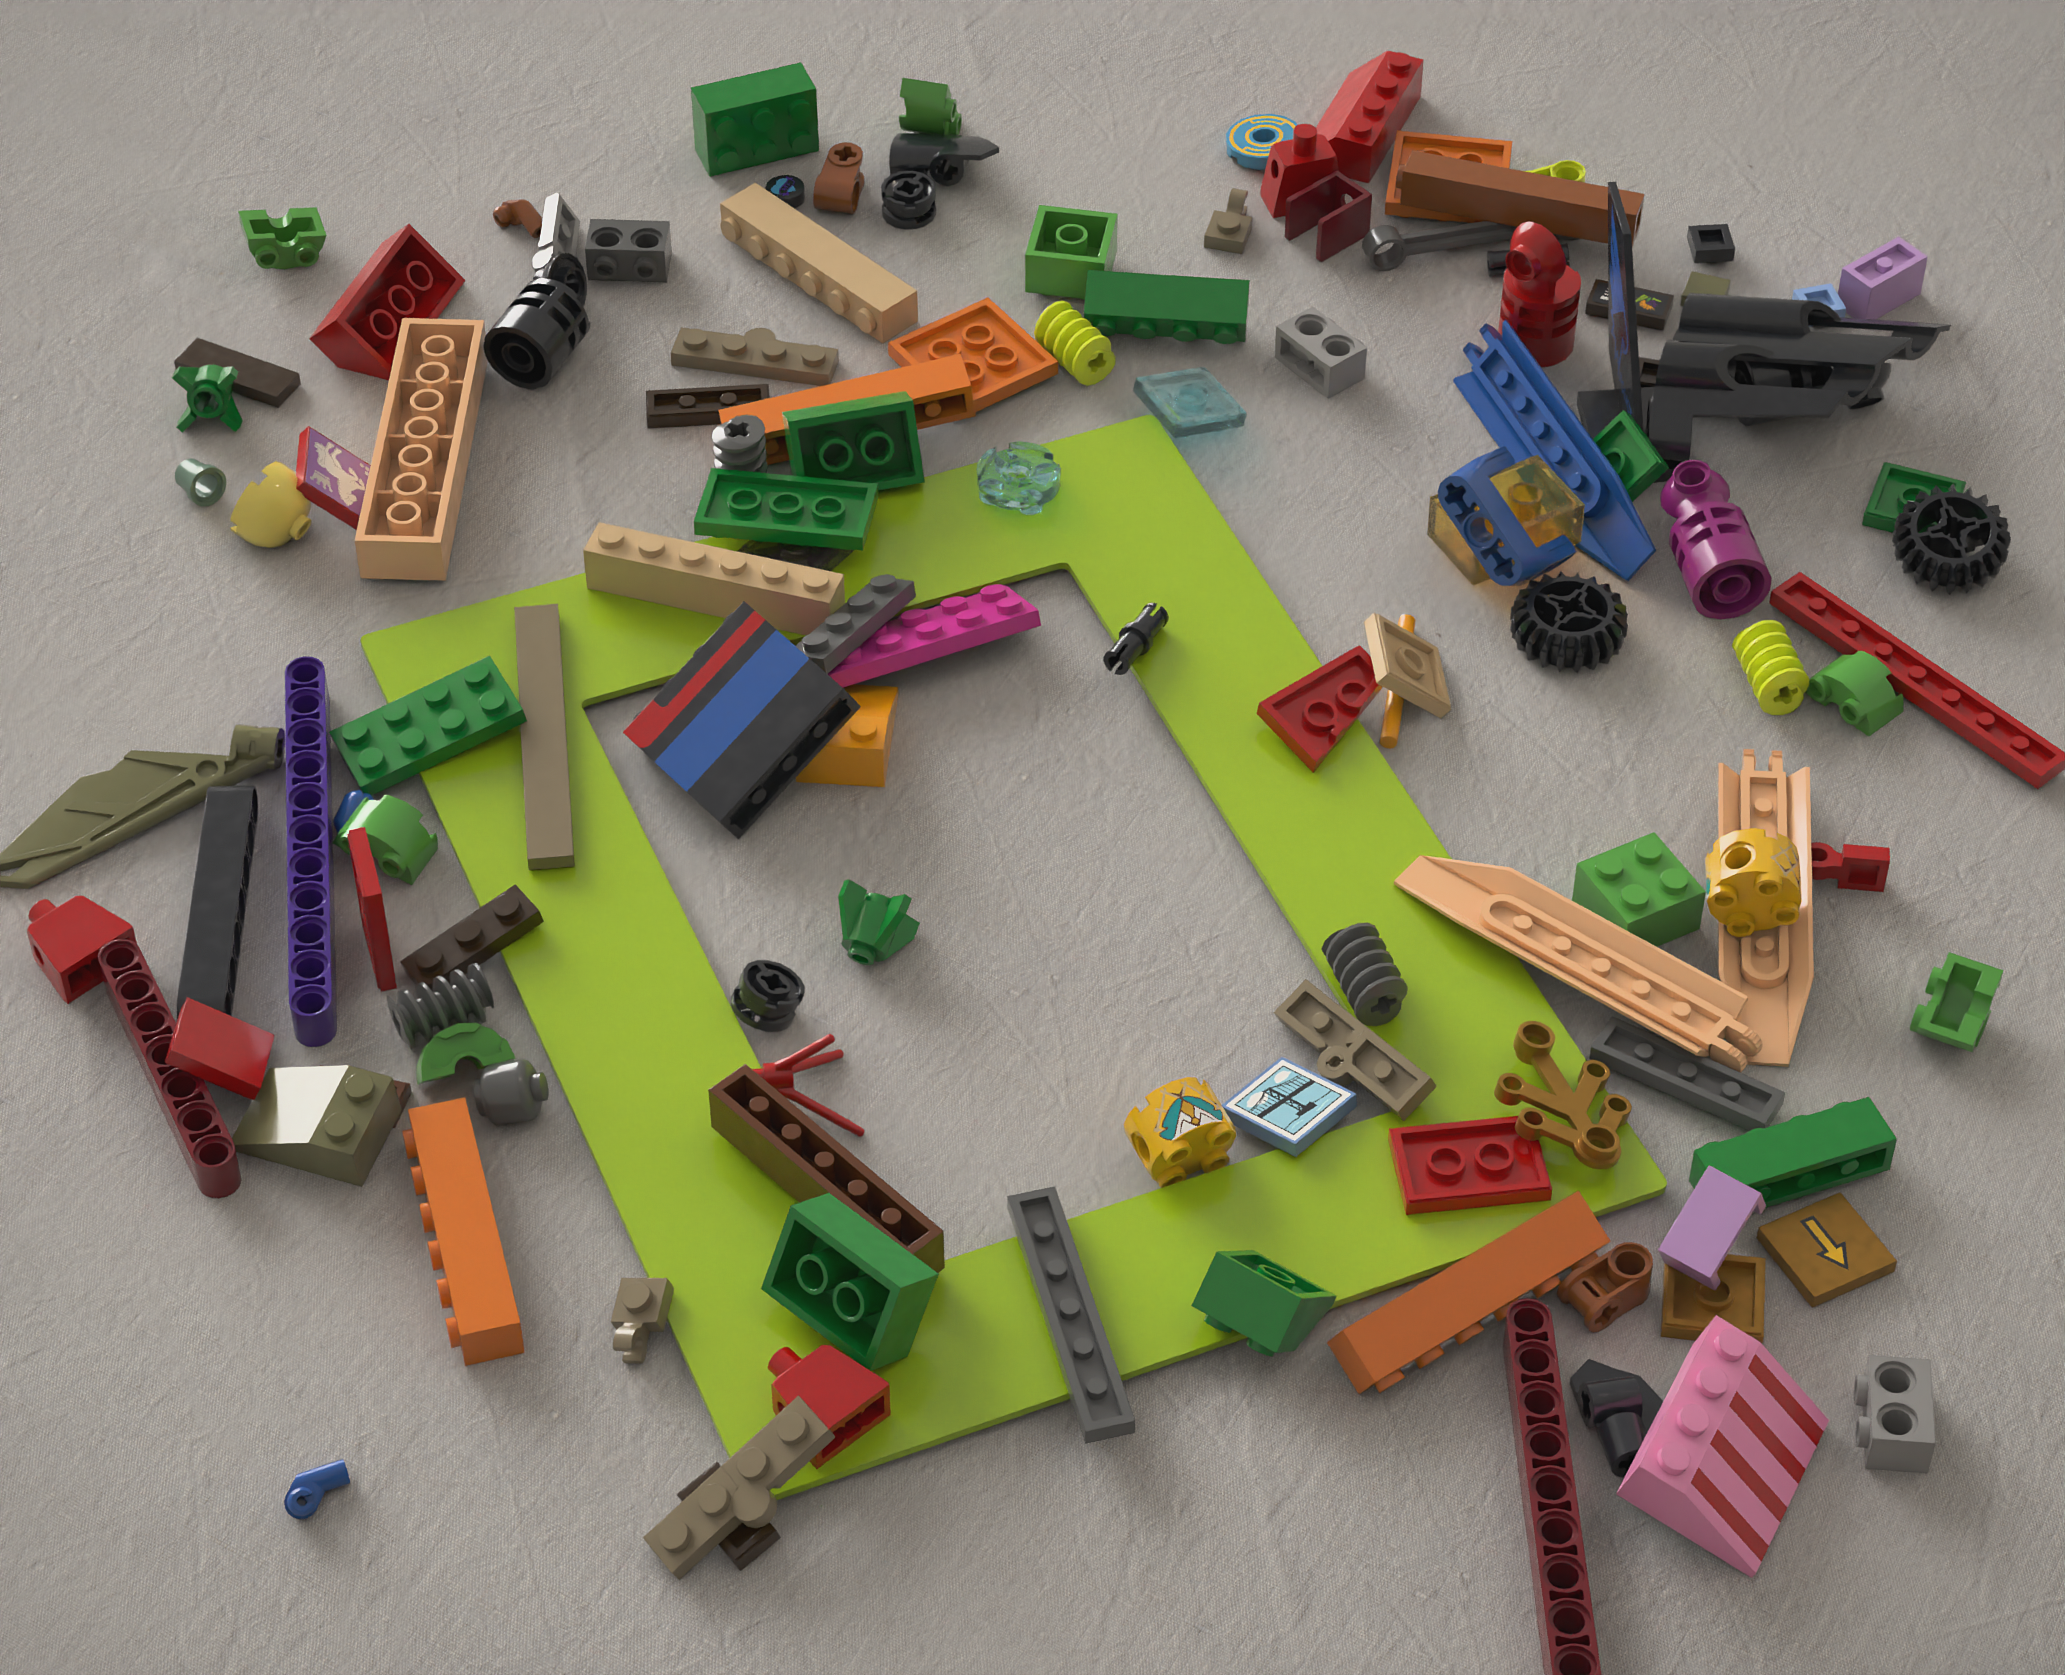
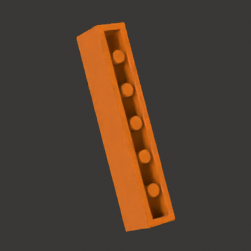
M961 354L718 410L721 424L741 415H753L762 420L765 426L767 465L789 460L782 412L906 391L913 400L917 430L976 416L972 388Z
M466 1098L408 1109L411 1129L402 1130L407 1159L417 1157L418 1166L410 1167L416 1196L426 1195L427 1202L419 1204L424 1233L434 1231L436 1240L427 1242L433 1271L443 1269L445 1277L436 1280L442 1309L452 1307L454 1317L445 1318L451 1348L461 1346L465 1366L525 1353L521 1323Z
M1578 1190L1346 1327L1330 1339L1327 1344L1358 1394L1363 1393L1374 1385L1378 1392L1382 1393L1405 1378L1401 1371L1404 1367L1413 1362L1416 1363L1419 1369L1427 1366L1445 1354L1441 1345L1453 1338L1459 1346L1485 1330L1480 1322L1491 1315H1494L1498 1322L1506 1318L1510 1305L1532 1291L1537 1299L1561 1284V1280L1558 1277L1559 1274L1569 1268L1574 1271L1599 1258L1596 1252L1611 1241Z

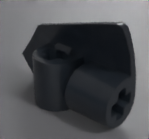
M898 133L890 147V175L900 171H916L928 176L930 170L932 178L937 183L945 186L955 185L962 179L969 160L981 161L999 153V147L980 136Z
M1588 1359L1570 1378L1569 1383L1585 1425L1588 1428H1596L1611 1472L1615 1476L1625 1477L1663 1400L1641 1376Z

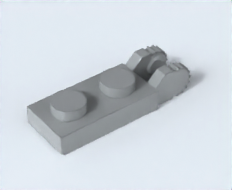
M558 193L547 197L545 201L540 241L538 242L539 251L532 260V268L535 272L545 269L547 264L559 254L570 253L576 256L580 220Z

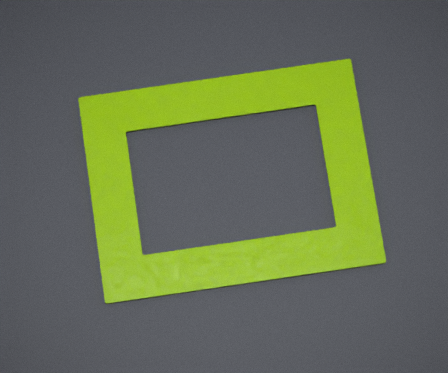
M1140 416L924 477L925 483L878 490L879 497L864 550H852L830 570L831 572L844 574L845 603L850 597L856 595L870 583L872 578L885 574L893 575L896 579L914 581L916 597L893 616L895 617L911 609H923L940 604L943 600L950 597H964L978 593L982 588L989 585H1006L1057 569H1066L1071 573L1114 644L1118 641L1119 632L1124 625L1133 622L1146 604L1157 603V607L1150 616H1154L1161 606L1167 611L1169 616L1167 624L1153 638V646L1144 655H1139L1130 666L1132 673L1339 1004L1356 1019L1354 1010L1350 1006L1347 996L1341 989L1340 983L1336 979L1321 948L1325 940L1338 930L1357 923L1375 925L1380 934L1379 938H1382L1387 947L1386 951L1392 956L1393 964L1400 971V978L1404 979L1408 986V991L1401 1002V1010L1395 1018L1383 1025L1366 1027L1430 1076L1437 1086L1405 1121L1391 1111L1325 1133L1297 1157L1277 1149L1067 1219L1122 1381L1248 1338L1235 1330L1227 1333L1210 1326L1204 1321L1206 1314L1191 1306L1218 1251L1255 1250L1335 1294L1337 1297L1330 1308L1332 1309L1445 1270L1578 1190L1595 1217L1665 1193L1667 1186L1666 1178L1627 1121L1625 1125L1618 1127L1616 1130L1620 1139L1621 1155L1617 1164L1609 1169L1590 1168L1576 1158L1571 1147L1546 1136H1542L1539 1139L1552 1186L1550 1201L1411 1215L1405 1214L1388 1142L1389 1128L1519 1116L1521 1110L1525 1108H1536L1542 1111L1548 1119L1572 1128L1567 1120L1524 1101L1515 1106L1505 1105L1496 1099L1494 1090L1502 1074L1513 1073L1523 1078L1526 1083L1549 1092L1535 1067L1523 1063L1515 1054L1513 1041L1519 1026L1526 1021L1541 1022L1554 1032L1555 1042L1550 1056L1573 1093L1579 1084L1578 1076L1582 1065L1587 1060L1517 956L1459 925L1394 885V881L1420 855L1445 859L1452 858L1360 721L1357 719L1313 773L1256 714L1259 702L1322 667V664L1155 416ZM709 537L695 541V543L765 558L835 549L733 538ZM581 573L365 634L360 639L361 648L387 704L487 656H491L519 702L514 607L558 604L575 866L529 870L520 725L418 774L479 908L516 884L541 913L544 922L501 950V957L647 1278H668L674 1287L667 1323L726 1453L730 1458L776 1416L773 1411L771 1384L777 1377L768 1370V1363L779 1349L789 1347L803 1359L821 1345H831L846 1356L848 1355L761 1289L790 1206L799 1202L711 1127L708 1089L744 1064L751 1069H760L761 1066L583 710L591 704L666 683L693 657L694 652L706 643L726 618L587 588L586 574ZM778 630L794 645H797L806 636ZM1605 1088L1600 1092H1596L1586 1113L1593 1124H1598L1601 1119L1599 1111L1604 1098L1609 1095ZM1017 1236L945 1260V1268L939 1272L908 1357L872 1371L890 1385L891 1415L818 1469L809 1461L781 1488H772L770 1491L774 1494L776 1500L1070 1399Z

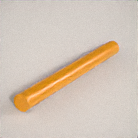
M1408 614L1400 616L1398 625L1414 634L1415 618ZM1390 690L1387 691L1380 736L1381 746L1389 749L1396 747L1398 743L1404 698Z

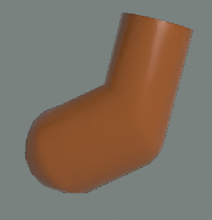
M525 199L508 200L503 202L502 206L494 209L493 218L498 226L507 227L510 224H523L533 238L540 237L542 217L529 201Z

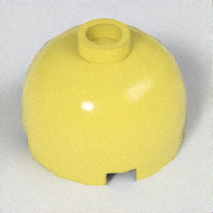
M275 461L261 471L267 477L259 485L251 481L237 501L230 521L237 525L230 527L232 532L255 546L267 548L282 546L292 538L299 540L311 525V519L308 518L311 510V501L307 500L296 489V472L282 462Z

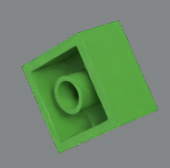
M1039 205L1025 253V292L1085 300L1088 270L1112 271L1117 253L1118 214Z
M1653 832L1577 863L1572 901L1658 947L1700 929L1706 891L1658 835Z

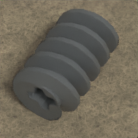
M736 416L728 422L718 425L713 430L712 441L714 443L715 468L767 473L765 426L757 416Z
M1357 923L1331 934L1325 940L1321 950L1340 983L1341 989L1347 996V1000L1354 1010L1357 1019L1366 1026H1379L1390 1022L1397 1016L1401 1010V1002L1407 995L1408 986L1404 979L1400 978L1401 973L1397 966L1393 964L1394 960L1390 953L1386 951L1387 947L1382 938H1379L1380 934L1375 925Z
M477 963L468 966L467 977L459 969L450 973V984L444 977L438 976L433 978L432 990L427 984L421 982L415 985L414 996L407 989L398 991L397 1004L387 995L388 1008L395 1028L410 1050L416 1048V1033L420 1032L425 1040L429 1042L433 1038V1027L438 1026L442 1031L450 1027L451 1020L454 1019L458 1023H469L468 1014L473 1013L480 1023L486 1022V1008L489 1006L492 1009L494 1008L489 984Z

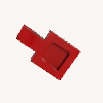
M1811 843L1812 879H1837L1838 889L1884 892L1890 864V848L1843 844L1842 853H1838L1825 843Z

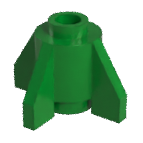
M205 365L200 368L179 366L174 371L172 379L187 391V403L189 406L179 419L176 428L183 433L196 419L197 415L203 418H214L221 415L220 420L236 432L241 427L243 420L231 394L234 388L233 381L237 378L239 371L233 366Z
M847 879L843 882L838 895L843 935L841 944L848 951L847 956L851 960L863 965H873L874 961L881 962L886 960L915 938L920 922L906 914L912 898L906 894L889 898L878 893H866L867 890Z

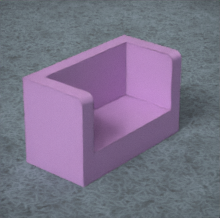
M1897 237L1843 267L1838 295L1846 307V313L1853 318L1878 319L1920 295L1928 256L1902 238Z
M1709 1165L1658 1248L1664 1263L1705 1286L1716 1290L1721 1282L1717 1271L1752 1212L1754 1211L1761 1215L1766 1207L1762 1194Z

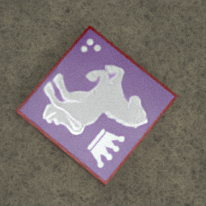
M308 426L299 435L296 489L307 500L357 530L371 465Z

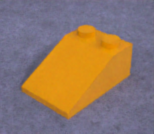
M856 684L843 687L861 707L796 777V782L885 787L899 689L898 687Z

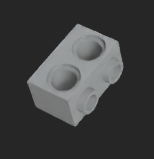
M1311 307L1276 326L1275 358L1328 399L1365 379L1367 347L1316 308Z
M1869 1355L1864 1375H1856L1854 1382V1405L1863 1406V1417L1858 1416L1856 1423V1447L1865 1448V1469L1928 1473L1936 1444L1931 1360Z

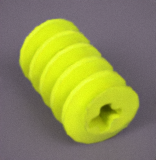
M1066 301L1055 302L1048 306L1040 315L1035 326V340L1058 360V363L1069 374L1073 375L1079 383L1086 386L1094 385L1102 381L1112 371L1116 364V356L1111 351L1110 340L1106 336H1102L1097 328L1092 327L1091 323L1084 319L1077 310H1073L1070 303Z
M1763 620L1740 631L1733 640L1732 648L1735 650L1736 657L1741 663L1742 670L1747 675V680L1752 686L1759 706L1765 713L1770 715L1792 713L1801 705L1804 699V693L1809 686V677L1803 670V664L1798 659L1796 650L1792 647V641L1787 636L1785 627L1776 620Z

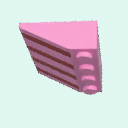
M1716 1315L1693 1343L1616 1494L1752 1578L1767 1552L1829 1420L1761 1342Z

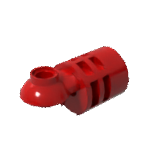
M1525 222L1520 224L1513 232L1510 251L1505 258L1507 269L1503 278L1498 332L1502 335V323L1504 320H1507L1540 367H1550L1566 360L1573 352L1581 277L1578 271L1575 272L1566 265L1565 254L1561 244L1552 232L1540 224Z

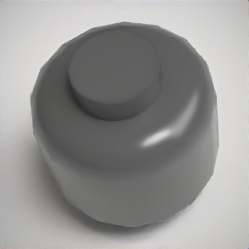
M525 1059L487 1065L482 1071L480 1079H476L474 1082V1099L477 1110L481 1116H487L495 1125H508L535 1119L540 1113L542 1101L548 1100L549 1088L545 1074L543 1072L537 1073L533 1065Z

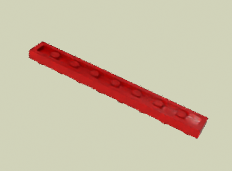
M1798 572L1771 591L1770 605L1841 654L1853 655L1858 651H1864L1879 659L1891 671L1886 678L1893 687V690L1899 694L1902 693L1903 697L2035 788L2039 789L2065 770L2064 751L1802 572Z

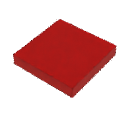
M187 997L180 1009L165 1063L250 1100H255L261 1089L275 1035Z

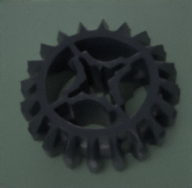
M1954 484L1951 485L1948 492H1942L1935 485L1931 490L1930 496L1920 491L1915 497V502L1907 501L1903 507V512L1897 516L1894 526L1896 530L1893 531L1892 536L1896 561L1903 562L1904 574L1915 572L1914 580L1916 585L1925 580L1929 581L1931 592L1938 585L1945 586L1949 595L1956 586H1960L1966 594L1972 589L1973 583L1983 588L1988 581V577L1995 578L2000 571V567L2007 560L2009 552L2007 549L2011 541L2010 532H2007V518L2000 517L1999 505L1987 506V494L1975 498L1973 497L1971 487L1964 493H1959ZM1936 522L1935 526L1927 528V532L1918 533L1925 526ZM1984 545L1979 552L1967 557L1966 553L1975 551L1977 546Z
M1560 571L1556 578L1543 574L1540 582L1530 580L1526 589H1519L1514 606L1511 607L1510 631L1512 632V638L1517 643V650L1525 651L1528 660L1540 659L1542 668L1550 664L1557 666L1559 673L1564 667L1572 668L1578 673L1582 666L1595 670L1598 663L1608 664L1613 655L1619 654L1624 638L1627 636L1628 614L1626 612V605L1621 602L1620 594L1612 593L1610 584L1598 585L1595 576L1583 579L1580 577L1579 572L1574 577H1569Z

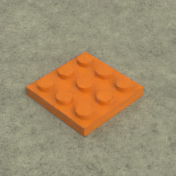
M1397 130L1385 201V215L1468 223L1484 221L1400 205L1401 188H1396L1398 168L1400 164L1406 165L1412 150L1510 168L1513 141Z
M989 297L888 342V355L901 367L961 354L972 388L975 412L1058 374V360Z

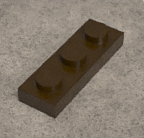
M515 884L401 960L400 963L405 973L415 985L424 982L432 990L433 978L442 976L450 984V973L459 969L466 975L469 965L474 963L481 965L542 924L544 920L537 907Z

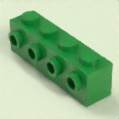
M1088 270L1084 319H1087L1092 327L1097 328L1102 336L1106 337L1115 334H1127L1139 339H1152L1155 336L1173 337L1181 342H1191L1196 339L1214 340L1220 344H1233L1237 341L1246 342L1250 280Z
M1870 1097L1852 1102H1841L1823 1111L1810 1115H1798L1787 1122L1764 1129L1755 1128L1744 1135L1721 1142H1709L1701 1148L1695 1149L1689 1182L1695 1189L1710 1165L1760 1192L1766 1204L1765 1208L1890 1170L1897 1138Z

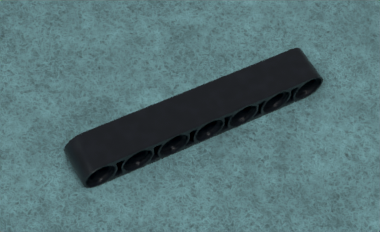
M255 785L209 786L207 789L177 997V1019L187 997L232 1016L258 821V795Z

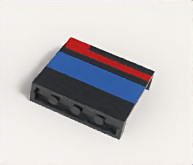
M743 601L734 612L726 617L723 624L706 643L694 652L693 657L681 670L665 683L663 689L645 709L634 717L632 723L623 733L737 839H740L861 706L843 687Z

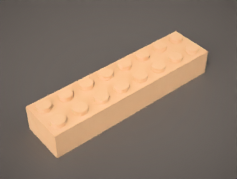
M402 318L355 536L360 578L446 581L488 363L483 348L486 336L484 320Z

